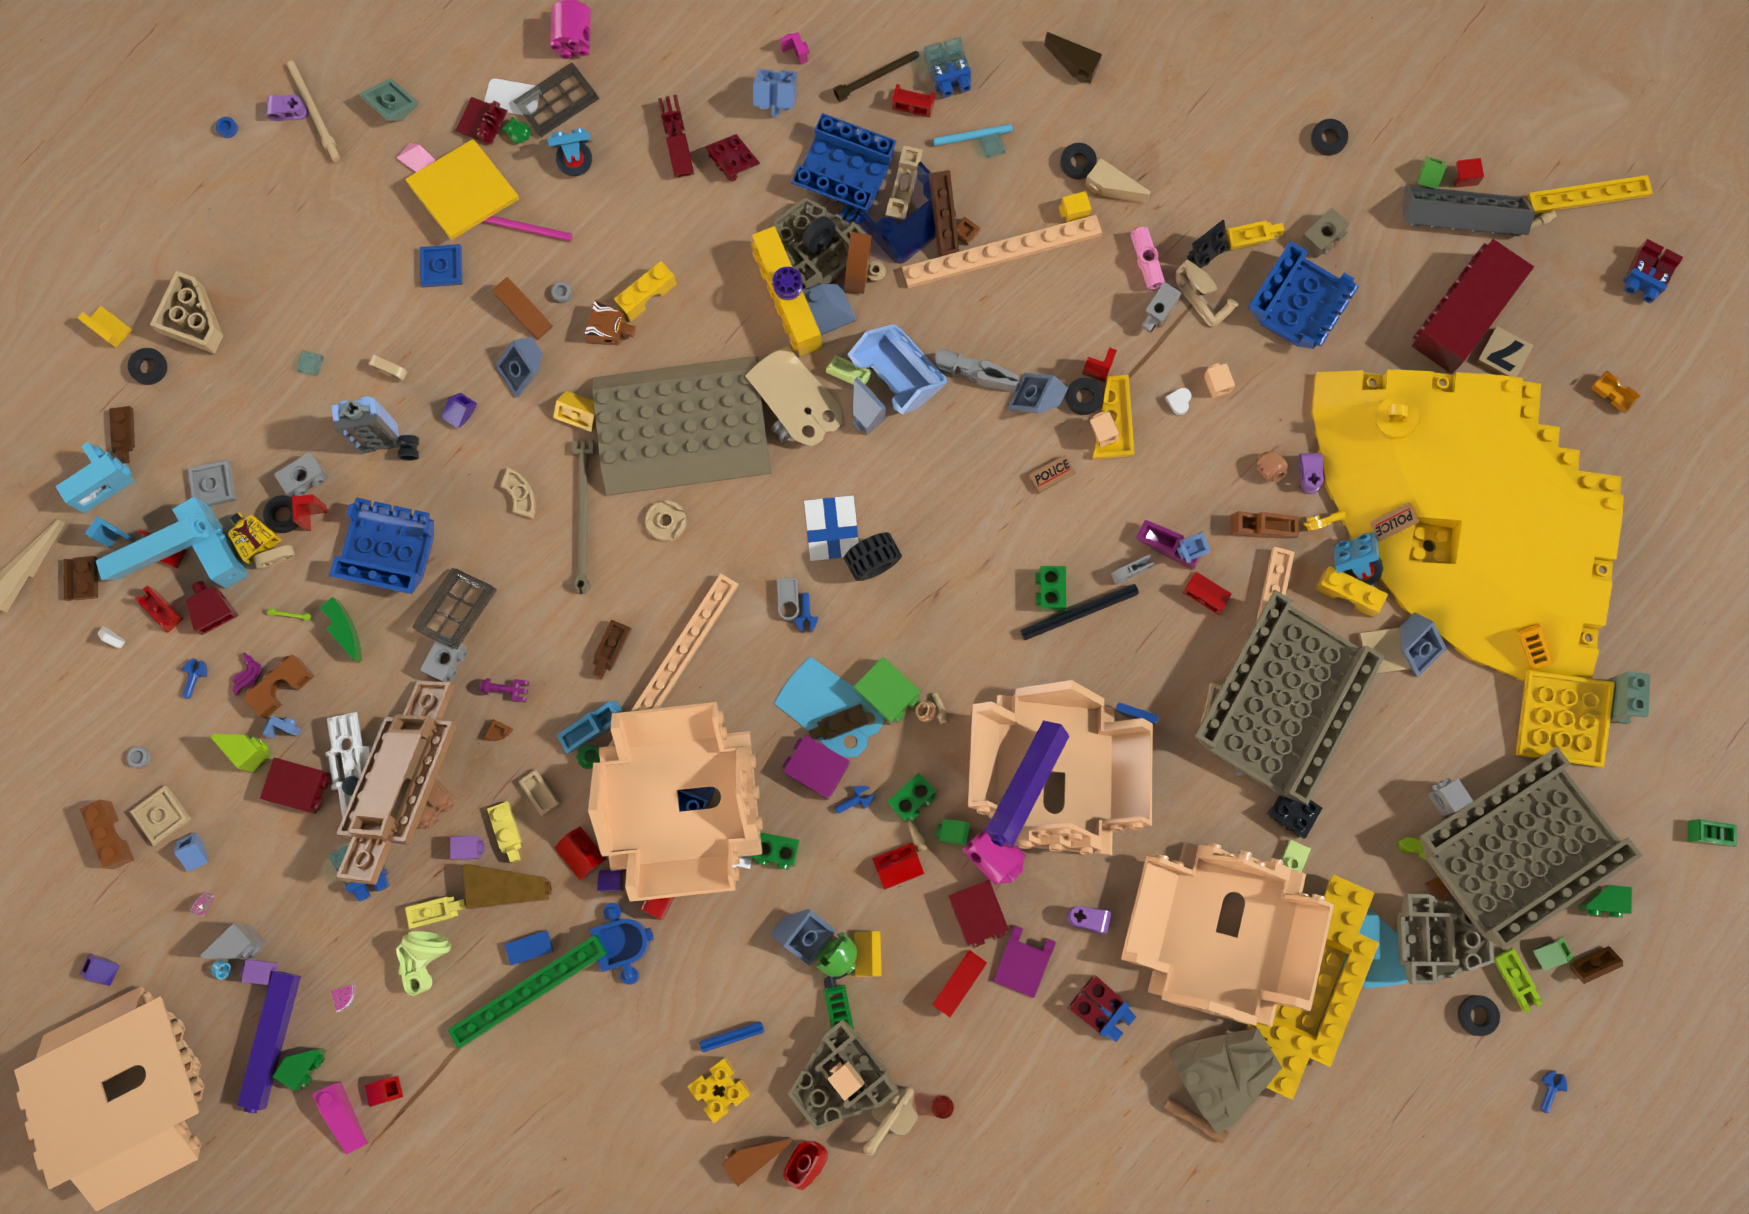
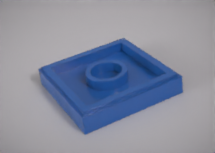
M460 244L420 247V279L422 288L463 285L462 247Z

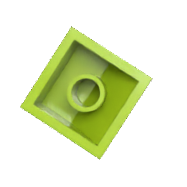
M213 734L210 736L232 763L241 770L254 773L273 756L268 751L270 746L263 739L258 740L255 736L249 737L240 734Z

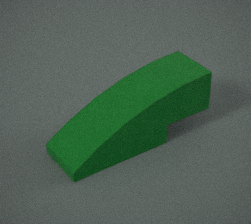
M332 596L319 607L332 622L326 629L354 661L360 663L362 661L361 646L354 623L340 601Z

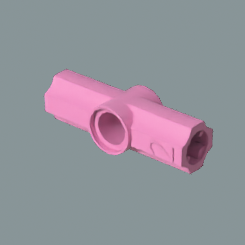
M1148 227L1136 228L1134 231H1131L1130 235L1138 257L1137 264L1142 270L1147 289H1159L1165 280L1158 261V251L1154 248ZM1149 256L1152 258V260L1147 261L1143 257Z

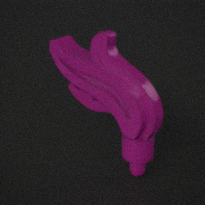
M245 652L242 655L247 667L245 671L238 673L233 679L235 683L233 687L234 695H238L246 686L250 688L255 685L262 671L261 665Z

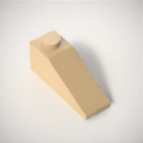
M1103 159L1098 161L1087 176L1085 183L1088 190L1094 194L1097 193L1103 197L1146 203L1151 191Z

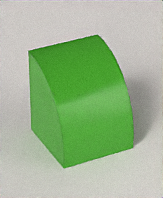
M1425 156L1419 173L1418 184L1438 189L1447 167L1446 162Z
M1563 936L1545 943L1533 951L1544 971L1568 963L1574 957Z

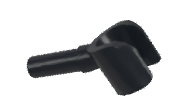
M845 973L839 977H825V988L837 987L836 980L849 974Z

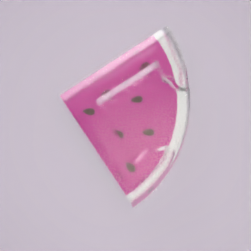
M208 892L202 894L189 912L205 916L214 899V895Z
M355 984L331 991L337 1013L345 1010L352 1003L355 996Z

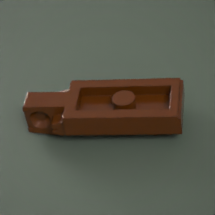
M131 406L110 408L112 452L116 454V457L122 464L130 463L129 451H133L135 447L133 408Z
M614 620L610 621L593 657V664L596 665L592 673L594 677L602 680L606 670H612L632 630L631 627Z

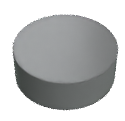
M557 282L551 289L552 297L558 303H566L572 298V289L566 282Z
M134 747L127 754V762L134 768H144L151 761L150 752L143 747Z

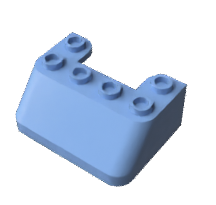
M888 325L866 331L847 354L856 367H872L876 375L886 382L890 391L896 394L892 398L893 408L901 414L918 409L947 383L944 374L906 333L896 325Z

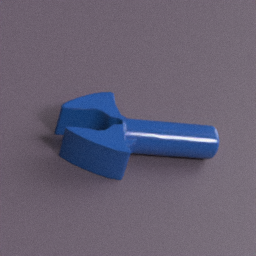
M802 593V615L800 618H795V623L799 630L804 633L803 623L807 619L810 622V631L812 633L817 625L818 617L810 615L809 593Z
M194 658L188 661L182 668L189 675L182 697L185 699L191 698L197 678L200 676L207 677V666L202 660L196 671L194 666L197 659Z
M856 786L854 787L855 795L835 806V811L840 814L857 804L863 805L864 809H866L873 800L874 794L866 799L859 798L861 793L870 789V787Z
M1554 1070L1546 1073L1540 1080L1547 1086V1091L1540 1107L1543 1113H1549L1556 1092L1560 1090L1567 1092V1081L1564 1074H1560L1558 1083L1554 1084L1553 1078L1556 1073Z

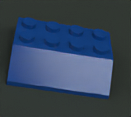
M1290 241L1248 308L1261 326L1295 346L1314 349L1316 346L1322 347L1329 336V333L1326 331H1332L1339 320L1338 315H1342L1350 302L1347 298L1352 299L1359 286L1353 281L1355 278L1345 272L1338 278L1304 258L1308 251Z
M356 498L353 504H349L346 514L351 519L341 557L334 556L329 576L412 594L423 579L434 540V520L430 519V513L415 510L412 515V509L394 506L392 511L390 504L376 501L373 503V507H371V500Z

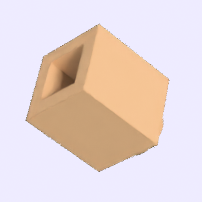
M1216 363L1208 367L1204 378L1211 397L1215 398L1231 393L1235 383L1227 363L1222 365Z
M1100 412L1093 416L1090 424L1100 448L1120 440L1119 432L1110 412L1105 414Z
M849 1061L844 1065L839 1062L830 1070L832 1075L828 1080L844 1101L865 1083Z

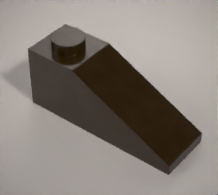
M1047 32L1044 46L1073 77L1080 82L1091 84L1100 65L1102 54Z

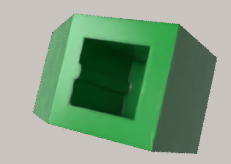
M1600 886L1579 905V910L1587 911V915L1601 916V912L1609 913L1611 918H1623V914H1631L1632 887Z
M321 1048L285 1057L273 1078L294 1091L305 1089L312 1081L313 1077L311 1075L315 1068L318 1069L325 1060L324 1054L327 1050Z

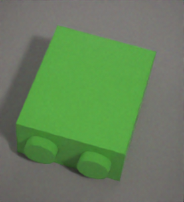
M884 657L854 686V692L890 725L894 721L899 723L906 715L904 711L909 706L913 708L920 700L918 697L920 690Z

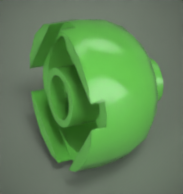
M844 932L837 934L839 938L836 941L833 939L828 941L817 956L819 963L814 965L827 976L839 977L845 973L850 974L856 967V945Z

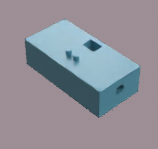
M194 496L172 509L178 521L187 517H204L210 537L192 546L212 581L227 589L249 576L210 506Z

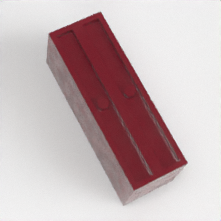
M1492 239L1488 245L1484 243L1436 305L1433 312L1427 317L1424 324L1413 336L1415 342L1412 344V347L1450 374H1453L1467 359L1533 270L1534 266L1495 239Z

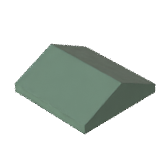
M391 78L360 93V97L387 121H401L418 106V102Z

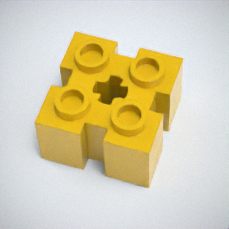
M726 1057L709 1069L712 1073L710 1077L707 1078L703 1074L687 1086L697 1101L702 1098L708 1105L704 1108V1111L713 1123L731 1111L728 1107L729 1104L733 1102L736 1107L752 1094L742 1079L738 1082L734 1079L732 1075L736 1073V1070ZM716 1085L719 1087L724 1086V1096L715 1093Z

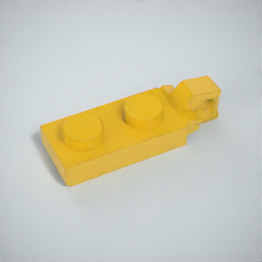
M1261 221L1226 229V235L1231 251L1268 243L1275 240V237L1283 235L1285 230L1283 223L1271 225V222Z

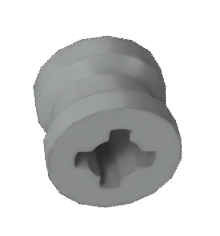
M780 420L772 426V432L777 433L781 443L792 438Z

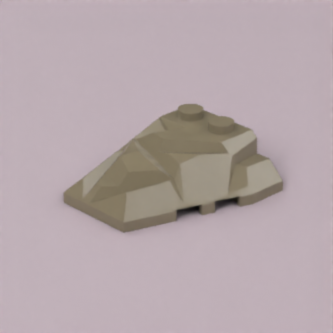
M806 197L773 220L793 268L799 271L805 288L829 284L846 271L851 232L866 234L856 223L852 222L850 224L842 220V216L827 212L825 207ZM825 216L835 224L834 236L820 251L811 252L802 243L804 232L814 220Z
M1405 894L1402 902V911L1397 915L1399 963L1405 966V975L1409 984L1433 985L1446 978L1458 976L1457 974L1494 963L1493 942L1481 935L1461 907L1455 906L1454 903L1449 901L1444 902L1436 899L1435 896L1430 894Z
M842 1019L824 1034L817 1049L813 1052L807 1065L788 1092V1096L811 1126L818 1130L840 1122L847 1117L856 1116L869 1109L881 1107L896 1095L899 1090L889 1076L886 1066L860 1033L855 1032ZM849 1061L865 1083L844 1101L828 1078L832 1075L830 1070L839 1062L844 1065Z
M1258 1027L1188 1041L1169 1053L1177 1068L1176 1071L1201 1114L1208 1120L1217 1134L1235 1124L1282 1069L1281 1064Z

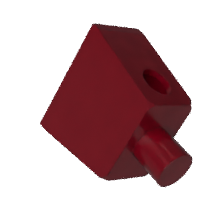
M204 581L192 584L191 587L195 595L187 598L186 604L195 632L204 635L238 617V613L219 589L214 586L207 588Z

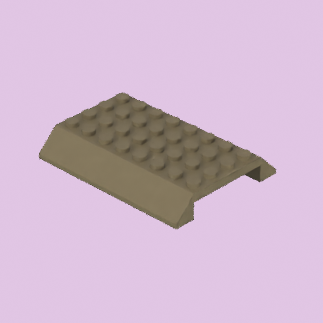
M756 356L594 377L592 391L600 465L606 495H618L771 474L761 395L745 377L757 365Z
M1274 590L1200 725L1195 738L1206 751L1275 793L1308 805L1385 656L1367 645L1359 648L1292 607V599Z
M1558 747L1549 751L1420 836L1424 854L1429 865L1481 935L1503 950L1643 856L1629 837L1622 841L1619 840L1565 770L1571 763Z

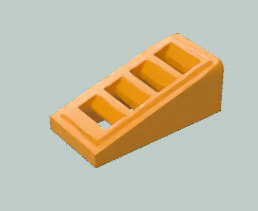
M1539 624L1517 631L1532 671L1554 664ZM1538 635V638L1526 641V638ZM1541 642V645L1530 649L1528 647L1529 645ZM1541 649L1544 650V652H1542V653H1539V654H1536V655H1533V656L1531 655L1532 652H1535V651H1538V650H1541ZM1546 656L1547 660L1534 664L1533 660Z

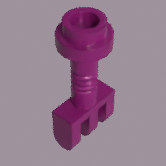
M486 678V680H481L480 692H483L484 695H489L490 691L512 694L511 701L526 703L527 698L519 697V693L528 694V689L520 688V685L529 686L530 681L514 679L512 686L491 683V679Z

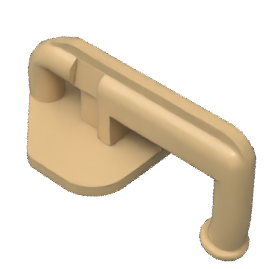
M1186 260L1177 269L1176 282L1178 288L1209 326H1217L1239 305L1236 301L1228 299V303L1216 314L1199 293L1200 291L1203 294H1209L1217 290L1216 284L1209 275L1189 260ZM1186 272H1187L1188 278L1190 279V282H1189V281L1186 279V277L1184 276V274H1185Z
M912 1087L898 1089L899 1092L881 1107L871 1109L873 1117L881 1124L869 1142H866L863 1150L867 1155L876 1153L877 1147L889 1130L896 1135L902 1136L907 1134L916 1123L918 1115L914 1089Z

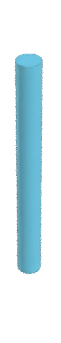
M1012 124L937 137L933 138L934 146L972 140L1013 132Z

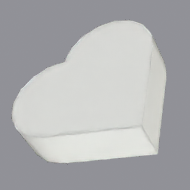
M1180 388L1165 397L1166 402L1176 415L1181 416L1187 412L1189 408L1188 403L1191 399V392L1188 389Z
M102 626L98 631L102 641L116 648H122L126 642L107 627Z

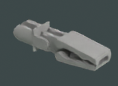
M940 349L936 353L935 366L952 373L953 377L956 373H959L977 383V385L1015 392L1018 388V375L989 361L961 357V351L957 354ZM986 374H991V375H994V376H996V377H998V378L990 377V376H988V375H986Z

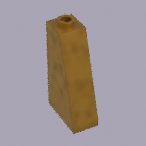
M463 864L467 909L549 900V895L552 894L551 882L547 881L545 877Z

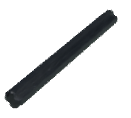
M1132 584L1021 629L1022 638L1028 640L1137 596L1139 590L1136 584Z

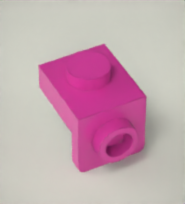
M798 32L787 34L780 39L782 52L794 49L800 65L808 62L807 54L810 53L806 42H802Z

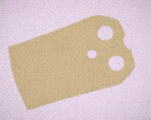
M788 346L765 357L745 375L791 437L802 444L814 446L823 440L826 432H834L843 423L840 404L810 373ZM806 407L810 408L811 414H806L804 409ZM830 410L834 413L835 419L833 422H826L823 419L822 414L824 411ZM806 425L812 426L815 430V434L811 438L804 436L802 433V429Z

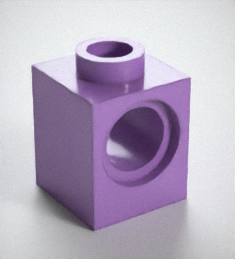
M450 837V859H481V854H484L485 844L484 841H481V837Z
M245 960V964L242 965L240 972L241 982L269 985L272 972L278 971L279 963Z

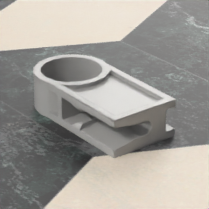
M1150 555L1111 573L1110 575L1114 583L1119 584L1151 569L1154 562L1150 563Z
M797 578L777 579L779 615L784 621H794L800 612ZM787 603H791L797 608L796 614L789 618L781 614V608Z

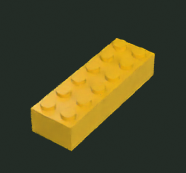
M773 226L753 234V243H750L755 262L759 264L763 280H766L767 290L770 297L774 299L778 316H781L782 325L785 333L789 335L793 352L797 351L799 357L822 349L821 333L803 291L793 300H783L775 294L773 287L775 272L782 267H792L776 227Z

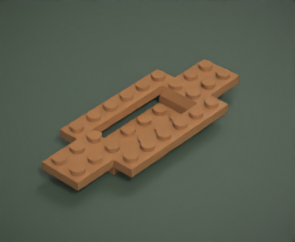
M417 680L404 713L396 714L395 718H384L336 833L341 838L351 839L336 876L339 880L376 885L392 843L410 845L457 727L452 721H441L455 688L451 682ZM425 739L427 742L396 819H394L390 814L420 740Z

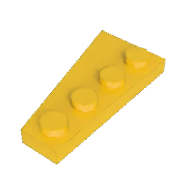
M1129 375L1109 376L1102 412L1104 414L1110 412L1119 432L1120 440L1100 448L1096 439L1093 460L1135 456Z

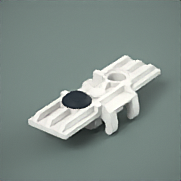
M357 712L327 718L331 751L325 752V755L329 759L333 784L331 785V791L338 790L342 818L372 749V746L362 745ZM344 739H350L352 742V746L348 750L342 749L341 743ZM340 755L342 756L345 775L343 781L340 778L337 756Z

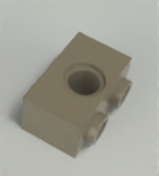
M1331 207L1303 234L1299 242L1316 258L1322 253L1326 255L1333 248V242L1336 240L1339 242L1347 234L1345 230L1349 223ZM1322 232L1328 233L1329 237L1324 236Z

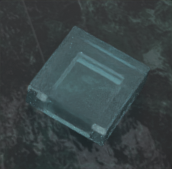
M999 132L980 138L986 159L1005 153V147Z
M302 350L296 370L318 376L324 357L320 354Z

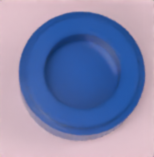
M222 117L216 123V130L222 137L231 138L236 135L238 126L232 118Z

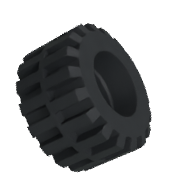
M885 532L870 536L854 545L844 555V560L855 581H865L893 567L901 559L902 554L891 534Z

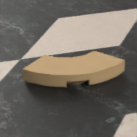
M507 467L500 487L512 496L514 503L512 512L534 519L536 501L531 486L521 474Z

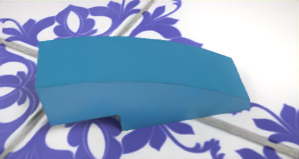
M609 701L595 712L588 713L559 733L557 738L565 752L569 754L611 730L612 713H621L623 710L617 701Z

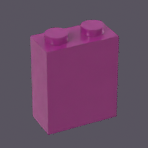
M805 735L803 739L799 738L793 748L796 751L792 758L788 756L782 766L785 769L783 773L829 800L850 765V761Z

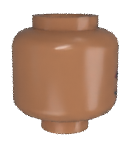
M1265 451L1258 457L1256 469L1266 481L1278 482L1287 474L1288 464L1278 452Z

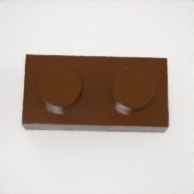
M1610 946L1570 963L1571 970L1583 984L1623 967V960Z

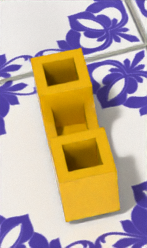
M660 261L614 298L617 308L626 314L630 322L646 310L645 305L651 297L656 294L662 297L677 285L675 276Z
M1331 566L1323 571L1315 588L1316 591L1333 599L1340 597L1349 600L1355 605L1354 609L1372 618L1380 613L1388 596L1387 593L1346 573H1337V570Z

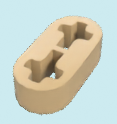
M375 355L372 356L368 363L374 370L402 382L408 373L404 368Z
M286 545L259 553L253 558L256 568L262 569L290 561L295 558L293 546Z

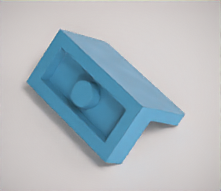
M98 516L84 533L109 548L118 535L131 542L134 540L133 537Z

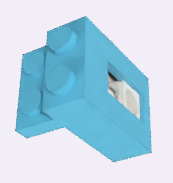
M90 442L81 447L92 463L55 486L65 503L84 514L134 482L131 476L133 472L126 463L122 464L117 457L113 458L108 451L104 452L99 445L94 446Z

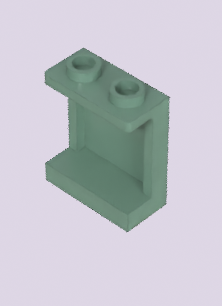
M1628 671L1607 680L1615 682L1610 722L1629 724L1632 716L1648 717L1650 674Z

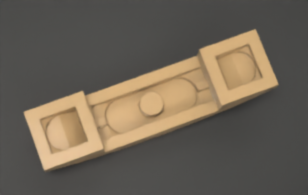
M903 146L897 176L885 217L902 221L906 220L917 181L923 149Z

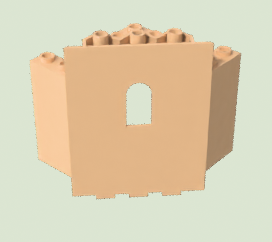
M1073 680L1017 688L1013 696L997 695V704L992 701L973 704L968 807L977 810L978 814L988 815L990 819H992L1043 720L1062 724L1070 736L1052 770L1055 773H1065L1063 810L1058 814H1052L1045 809L1043 787L1014 845L1023 849L1036 847L1046 848L1053 852L1066 850L1076 851L1084 855L1093 853L1112 855L1113 831L1122 832L1124 828L1142 830L1143 826H1152V723L1143 718L1114 722L1115 708L1105 707L1103 697Z
M717 702L612 713L610 729L615 746L599 748L600 763H593L588 812L601 855L609 856L610 870L627 869L625 888L630 902L736 890V881L740 879L739 869L736 867V864H740V857L762 854L760 830H763L762 817L758 816L757 799H760L759 786H755L754 768L757 767L755 754L752 755L750 731L727 733L726 726L722 727L724 723L723 711H719ZM715 787L721 794V801L714 808L679 812L677 790Z
M1211 842L1208 843V846H1195L1183 843L1179 861L1172 860L1170 862L1168 861V856L1156 854V857L1146 856L1121 960L1153 970L1148 987L1149 993L1162 996L1161 1000L1255 1026L1256 1022L1272 1026L1277 1004L1311 1011L1334 904L1325 901L1326 897L1312 894V897H1309L1308 894L1302 893L1306 878L1305 873L1291 870L1290 867L1283 865V861L1270 858V861H1262L1253 858L1250 852L1239 850V853H1230L1222 850L1221 845ZM1231 892L1241 894L1245 900L1238 938L1216 932L1223 899Z
M142 986L43 1035L35 1060L14 1070L20 1089L16 1093L20 1109L26 1110L28 1121L25 1122V1127L29 1140L34 1139L36 1152L33 1153L38 1171L43 1169L48 1189L50 1190L71 1179L96 1212L198 1160L201 1148L200 1140L197 1136L191 1134L185 1121L199 1113L197 1102L202 1099L204 1083L198 1077L201 1068L200 1061L194 1056L193 1051L183 1040L185 1031L183 1022L180 1019L177 1020L172 1012L166 1010L161 996L153 999L151 993L146 992ZM141 1065L144 1067L146 1078L142 1085L110 1102L107 1101L102 1082L133 1066Z

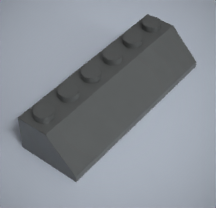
M1407 185L1404 188L1403 217L1405 222L1411 226H1420L1422 224L1428 225L1431 228H1440L1442 226L1448 227L1451 230H1460L1462 228L1472 232H1481V230L1489 231L1492 234H1501L1502 232L1519 237L1521 235H1529L1535 215V210L1526 197Z

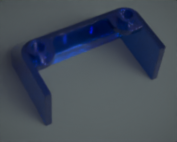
M922 162L918 163L917 178L924 185L923 194L928 201L903 222L898 224L894 219L884 217L875 223L863 209L859 211L860 226L869 235H872V239L894 262L899 264L907 262L936 238L929 173L931 172Z

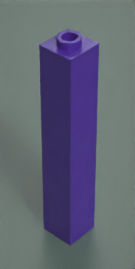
M1043 720L985 830L990 836L991 842L995 845L1013 847L1070 737L1062 724Z
M281 971L272 972L237 1106L244 1107V1112L257 1113V1111L267 1107L274 1080L273 1076L277 1069L301 979L300 975Z

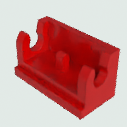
M896 84L892 97V109L931 117L936 96L934 92H931V95L904 90L900 88L899 84Z
M147 585L142 589L145 595L135 597L139 605L167 633L184 619L157 590Z

